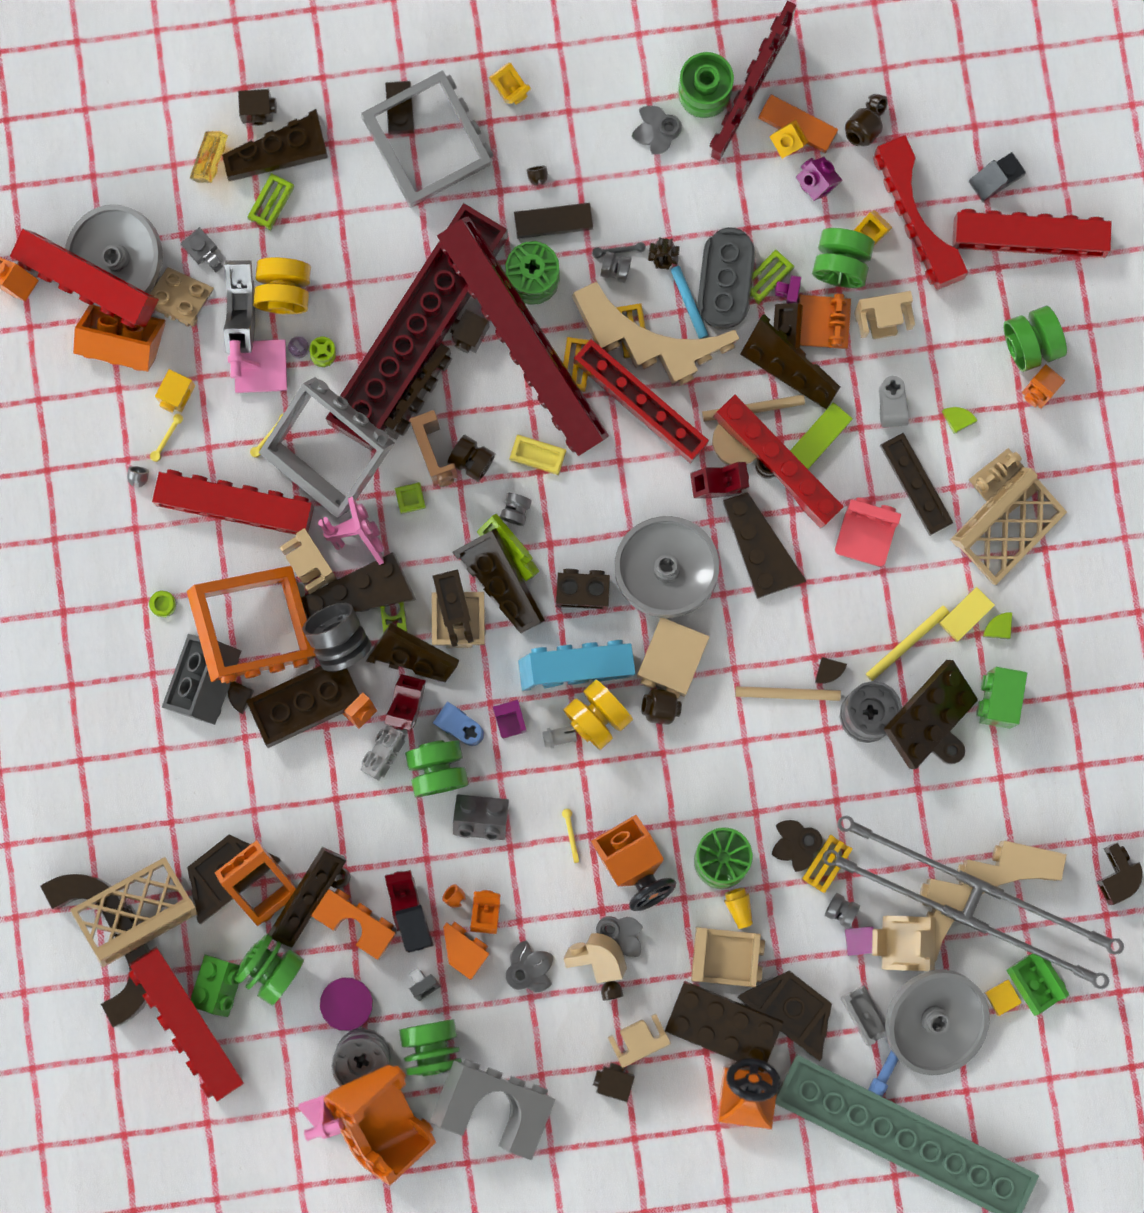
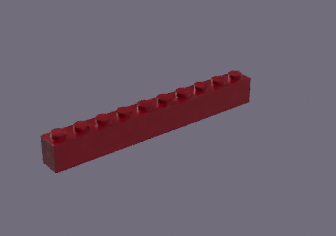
M470 217L460 219L438 234L437 237L440 240L439 246L446 255L449 254L454 262L453 268L455 272L465 279L468 284V292L482 306V314L488 321H492L495 326V333L502 343H506L510 349L511 359L516 365H520L524 371L525 381L530 387L535 388L538 393V401L553 416L551 419L554 426L559 431L562 430L567 438L566 444L568 448L580 456L609 437L607 431Z

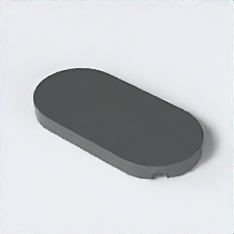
M728 227L720 229L706 241L703 251L698 309L704 321L718 329H729L741 323L746 317L750 306L755 247L750 237L738 228Z

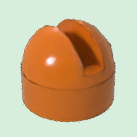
M453 884L445 891L442 900L448 906L458 908L462 906L460 902L462 900L465 901L466 896L459 886Z

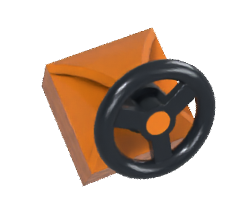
M637 815L632 816L591 840L592 845L618 887L635 885L638 893L629 902V908L632 911L648 909L664 900L674 891L676 881L673 878H663L657 881L653 875L664 861V858Z
M754 1058L741 1059L730 1067L723 1066L717 1121L772 1129L776 1094L780 1088V1077L774 1067L765 1061ZM743 1067H750V1070L741 1069V1068H743ZM758 1068L763 1069L766 1072L758 1071Z

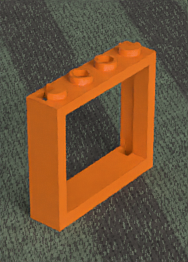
M291 566L195 584L187 590L211 682L221 680V683H230L236 681L237 676L242 675L249 679L261 675L260 671L269 670L270 673H276L285 670V666L292 664L294 668H299L303 665H308L309 660L316 656L315 648L311 647L302 630L307 619ZM281 583L300 651L224 667L206 598Z

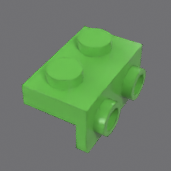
M1033 953L1027 955L1006 970L1034 1016L1041 1014L1056 1002L1069 996L1064 982L1057 975L1051 962Z
M204 955L190 999L196 1009L223 1017L229 1016L239 985L234 980L240 967L239 964Z

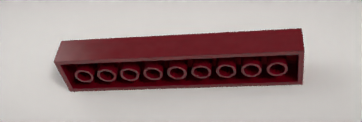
M463 203L448 228L460 219L469 216L494 257H496L508 239V230ZM439 242L340 395L348 401L353 409L364 414L370 423L384 432L386 430L385 422L388 418L393 419L397 405L402 399H406L411 385L420 377L423 368L437 350L471 297L467 290V282L455 272L453 268L454 262L449 254L446 255L441 250ZM329 412L325 418L328 425L370 451L374 449L345 423Z

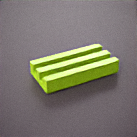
M271 173L247 216L248 220L255 221L258 225L264 226L271 231L295 187L294 184ZM274 182H277L278 184L260 217L256 216ZM283 186H285L286 188L283 194L281 195L268 221H266V217L268 216Z
M776 249L753 272L752 282L775 258L780 260L751 289V298L753 297L758 304L773 291L777 282H781L794 269V265ZM785 265L786 268L759 295L757 291Z

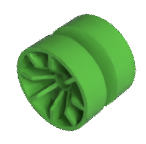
M701 52L693 55L684 63L680 72L678 97L681 105L688 113L700 118H710L720 114L727 107L734 82L733 70L728 61L716 53Z
M827 228L822 230L818 250L823 254L816 256L812 275L816 279L834 286L844 288L864 287L869 267L864 262L871 260L875 244L874 240L865 234L848 229Z
M1047 305L1030 311L1028 320L1023 315L1005 321L1003 324L1008 350L1015 364L1022 372L1041 366L1042 357L1046 362H1052L1065 357L1067 354L1066 340L1060 322L1054 311Z
M444 740L429 742L419 745L417 749L405 752L408 769L411 771L424 770L425 773L411 780L415 797L439 794L469 785L466 769L463 767L450 768L449 765L463 758L459 741L444 742Z
M723 827L708 832L699 842L694 855V867L697 875L705 884L713 888L727 889L737 885L743 880L752 864L753 854L751 845L742 833L732 828Z

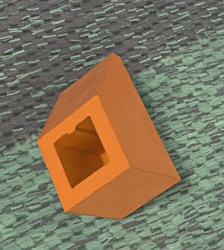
M0 258V289L17 299L26 301L39 280L18 264Z
M1045 364L1021 393L1025 395L1024 398L1030 405L1038 406L1042 409L1066 380Z
M455 921L452 925L446 922L443 929L449 965L472 980L490 955L486 951L489 946L477 937L473 941L464 935L467 930Z

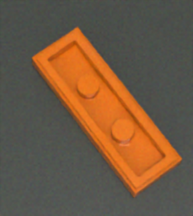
M772 94L769 96L758 119L778 129L797 120L808 140L807 144L825 154L838 132L837 128Z

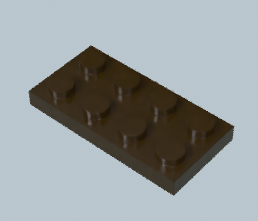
M945 660L883 730L908 768L917 769L978 701V698L954 660Z
M319 666L246 700L266 747L270 748L345 713L344 711L360 695L347 668L338 671H326L322 666Z
M684 981L665 1032L735 1061L754 1058L768 1063L784 1021Z

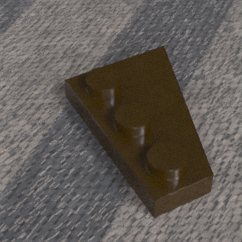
M392 623L384 631L366 662L374 664L376 661L388 663L389 668L396 670L399 667L413 670L415 675L445 683L459 662L457 658Z

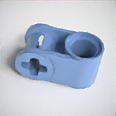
M448 701L433 722L434 725L469 746L478 745L484 738L482 727ZM476 727L475 733L477 736L475 738L470 737L467 740L466 729L472 730Z

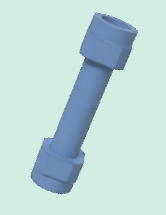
M892 1050L877 1079L873 1078L868 1089L883 1097L888 1088L886 1083L899 1060Z

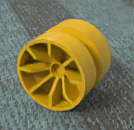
M270 257L258 260L255 279L263 285L255 287L253 306L259 310L275 314H300L307 312L309 292L302 287L310 284L311 266L306 262L290 258Z
M595 679L583 690L590 705L586 706L581 700L575 698L563 711L572 721L570 724L586 742L590 741L601 750L613 739L606 725L609 723L621 732L633 721V718L615 696Z

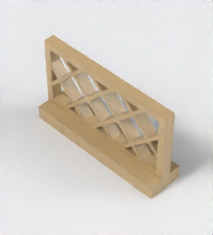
M1021 467L950 539L956 547L962 549L993 585H997L1067 513L1038 480V475L1032 468ZM1032 484L1038 489V501H1026L1027 489ZM1013 504H1020V519H1008L1009 508ZM1026 504H1038L1037 519H1026ZM1043 504H1051L1057 511L1051 519H1043ZM995 522H1003L1002 537H990L991 526ZM1008 522H1020L1019 537H1008ZM1025 522H1037V533L1033 537H1025ZM977 540L985 541L984 556H976L970 549ZM990 541H1002L1001 556H990ZM1008 541H1019V551L1014 556H1007ZM990 559H1001V570L994 576L989 570Z
M166 857L70 909L102 968L197 915L195 905L188 897ZM164 866L168 873L166 883L152 881L153 872ZM170 880L173 881L175 886L169 885ZM134 882L145 884L142 897L127 893L130 884ZM149 885L164 888L160 901L146 898ZM168 889L179 892L183 899L174 905L164 902ZM110 895L122 897L118 910L103 907L107 897ZM126 898L140 901L136 915L122 911ZM143 904L157 905L156 915L151 918L140 916ZM87 908L98 910L94 923L83 921L79 913ZM102 911L116 914L112 928L98 925ZM120 916L135 919L131 929L128 931L116 929ZM87 927L92 928L91 934L89 933ZM96 929L111 932L108 942L97 947L93 940Z

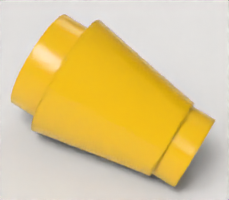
M741 887L726 892L724 902L738 929L753 925L749 893H746L745 888Z

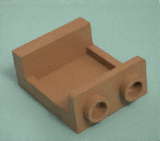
M432 410L410 418L413 432L433 485L439 484L440 487H444L454 483V479L458 477L455 464L452 463L440 468L427 437V434L440 430L435 411Z

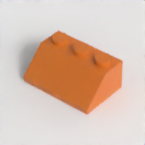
M89 305L75 326L73 354L89 359L94 358L106 361L113 365L118 364L130 367L137 371L148 372L156 359L165 320L151 316L146 327L136 325L135 328H131L120 322L122 319L116 314L114 317L100 311L101 307Z

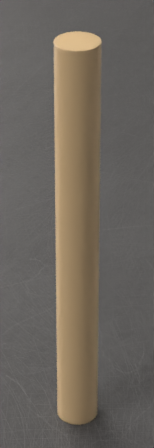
M804 395L745 405L753 413L805 405ZM719 409L702 411L703 422L715 420L713 416Z
M736 686L735 697L840 701L841 691Z

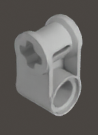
M897 376L887 377L879 388L881 427L907 426L909 424V412L904 382ZM890 384H892L893 388L898 389L894 395H891V391L886 390Z

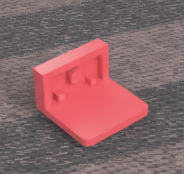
M857 497L856 500L851 499L847 505L835 546V553L874 566H884L901 514L897 513L896 509L891 506L881 505L880 508L871 505V501Z

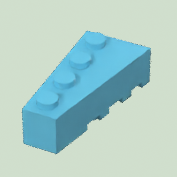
M623 640L609 641L607 646H598L597 642L582 644V648L573 649L572 645L557 646V651H547V647L531 649V653L518 660L522 691H529L540 684L544 688H552L563 685V682H568L569 685L587 683L590 679H593V681L597 679L600 682L624 679L635 675L632 644H623Z

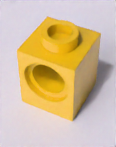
M797 120L769 136L782 159L808 143Z
M168 369L155 397L160 402L159 406L171 413L174 410L182 413L196 385L191 379Z

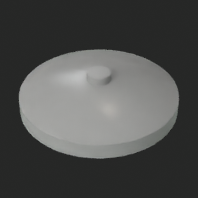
M104 205L86 213L72 228L65 249L147 293L154 287L162 267V245L155 227L140 212L121 205Z
M660 516L639 523L624 536L616 552L615 577L622 595L636 609L654 617L675 618L695 611L709 599L718 581L719 556L713 541L702 528L683 518Z
M938 969L927 971L906 982L893 997L886 1015V1038L894 1055L911 1070L925 1075L950 1073L967 1064L982 1047L989 1029V1008L982 991L964 975L951 970Z

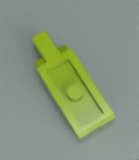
M494 514L477 530L478 535L482 536L496 528L521 576L525 581L532 579L539 572V569L531 561L533 559L531 554H529L528 550L498 514Z

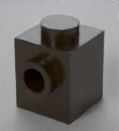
M269 89L238 91L239 116L242 124L251 123L254 126H263L267 122H273L272 113H277L276 98L271 97Z
M465 309L461 319H456L450 330V333L453 334V343H456L455 347L465 353H469V351L476 353L490 327L489 321Z
M610 1063L609 1067L603 1066L602 1071L597 1070L593 1086L597 1087L596 1093L628 1102L635 1075L626 1073V1067L622 1068L621 1065Z

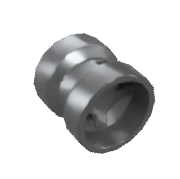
M607 251L600 276L605 278L615 277L617 281L625 283L632 258L626 256L622 258L616 257L615 253ZM619 262L617 273H615L617 264Z
M507 493L505 499L507 504L505 509L501 511L500 518L506 522L524 526L526 521L525 512L530 509L532 500L515 493Z
M836 893L824 916L829 919H837L842 926L849 928L859 911L860 905L855 902H848L844 896Z

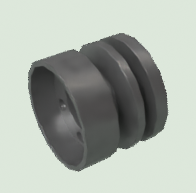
M336 603L317 611L304 623L302 630L311 647L315 648V655L319 659L322 668L326 671H338L348 668L364 658L370 651L372 644L363 627L359 626L360 621L351 604Z
M876 681L862 683L845 698L841 705L839 718L842 728L848 736L856 741L865 743L879 741L887 735L883 728L902 709L900 697L893 688L885 683ZM867 709L870 714H873V717L869 720L867 715H863V712Z
M365 1028L352 1030L342 1037L337 1044L331 1065L333 1077L339 1086L389 1065L391 1058L390 1049L384 1037L374 1030ZM362 1053H364L367 1056L366 1059L361 1063L358 1061V1058L361 1056Z

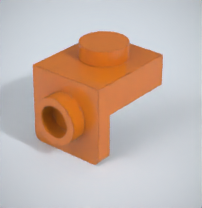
M362 693L344 711L343 715L360 729L377 712V709L370 698Z
M490 890L474 892L470 932L497 934L500 910L499 893H494Z

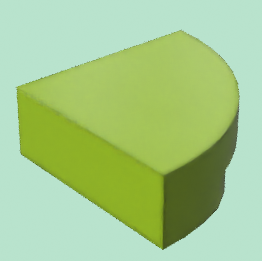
M949 407L942 410V414L954 434L978 421L971 412L964 408Z
M1012 612L1002 613L994 617L986 626L983 637L1010 639Z

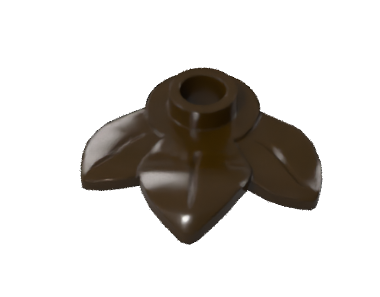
M786 820L778 823L776 829L782 838L775 844L772 856L779 860H792L795 872L807 869L813 862L814 853L822 846L820 832L814 828H804L802 824L795 820ZM811 836L814 839L813 845L807 846L804 843V838Z

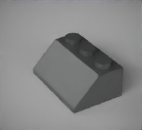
M187 635L162 708L215 725L217 718L220 716L226 693L229 691L230 683H221V680L211 682L199 636ZM218 641L224 667L237 665L241 650Z

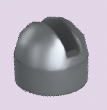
M139 466L129 467L127 480L130 485L133 486L134 483H138V487L143 486L148 480L149 470Z

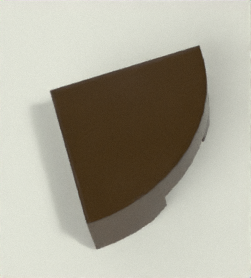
M822 657L815 683L826 684L836 680L845 671L847 664Z
M235 681L230 682L228 698L234 709L244 714L248 705L246 700L252 697L254 690Z

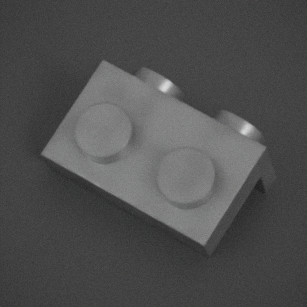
M457 794L453 817V835L463 838H486L492 841L505 840L509 799Z

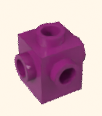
M825 157L816 160L810 158L802 164V171L796 176L803 191L808 193L813 201L827 196L842 181L835 171L833 164Z

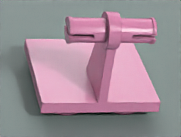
M239 340L229 341L230 356H228V363H230L231 367L230 377L235 379V393L287 391L286 340L254 341L251 353L240 352L241 342Z
M353 497L348 498L353 518L337 526H332L327 517L323 518L324 521L322 519L319 520L318 525L324 531V537L327 541H331L336 550L340 549L339 546L343 548L345 545L341 538L359 534L378 564L384 563L381 552L385 550L381 540L377 537L380 535V531L374 521L369 522L367 519L369 516L363 504L358 505Z
M326 1095L305 1101L298 1106L300 1111L314 1126L304 1130V1136L307 1141L318 1137L326 1139L341 1134L340 1130L343 1129L342 1120L340 1118L333 1119L323 1100Z

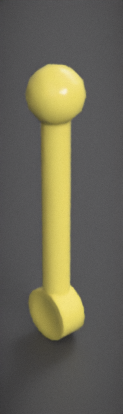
M181 414L174 415L173 423L157 450L151 452L150 458L152 461L158 462L161 459V451L176 426L183 421Z
M275 426L271 429V431L266 435V437L260 442V444L257 447L251 448L250 454L254 458L260 456L259 451L261 450L266 440L274 430Z
M566 808L562 811V816L566 820L574 863H578L579 858L570 818L572 811Z

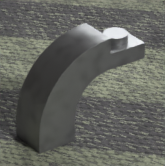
M225 261L227 313L223 329L225 353H230L229 341L239 340L241 342V353H251L255 331V307L253 306L255 285L252 275V261Z

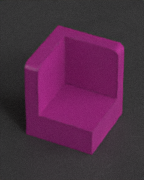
M518 700L493 706L501 738L504 739L527 732Z

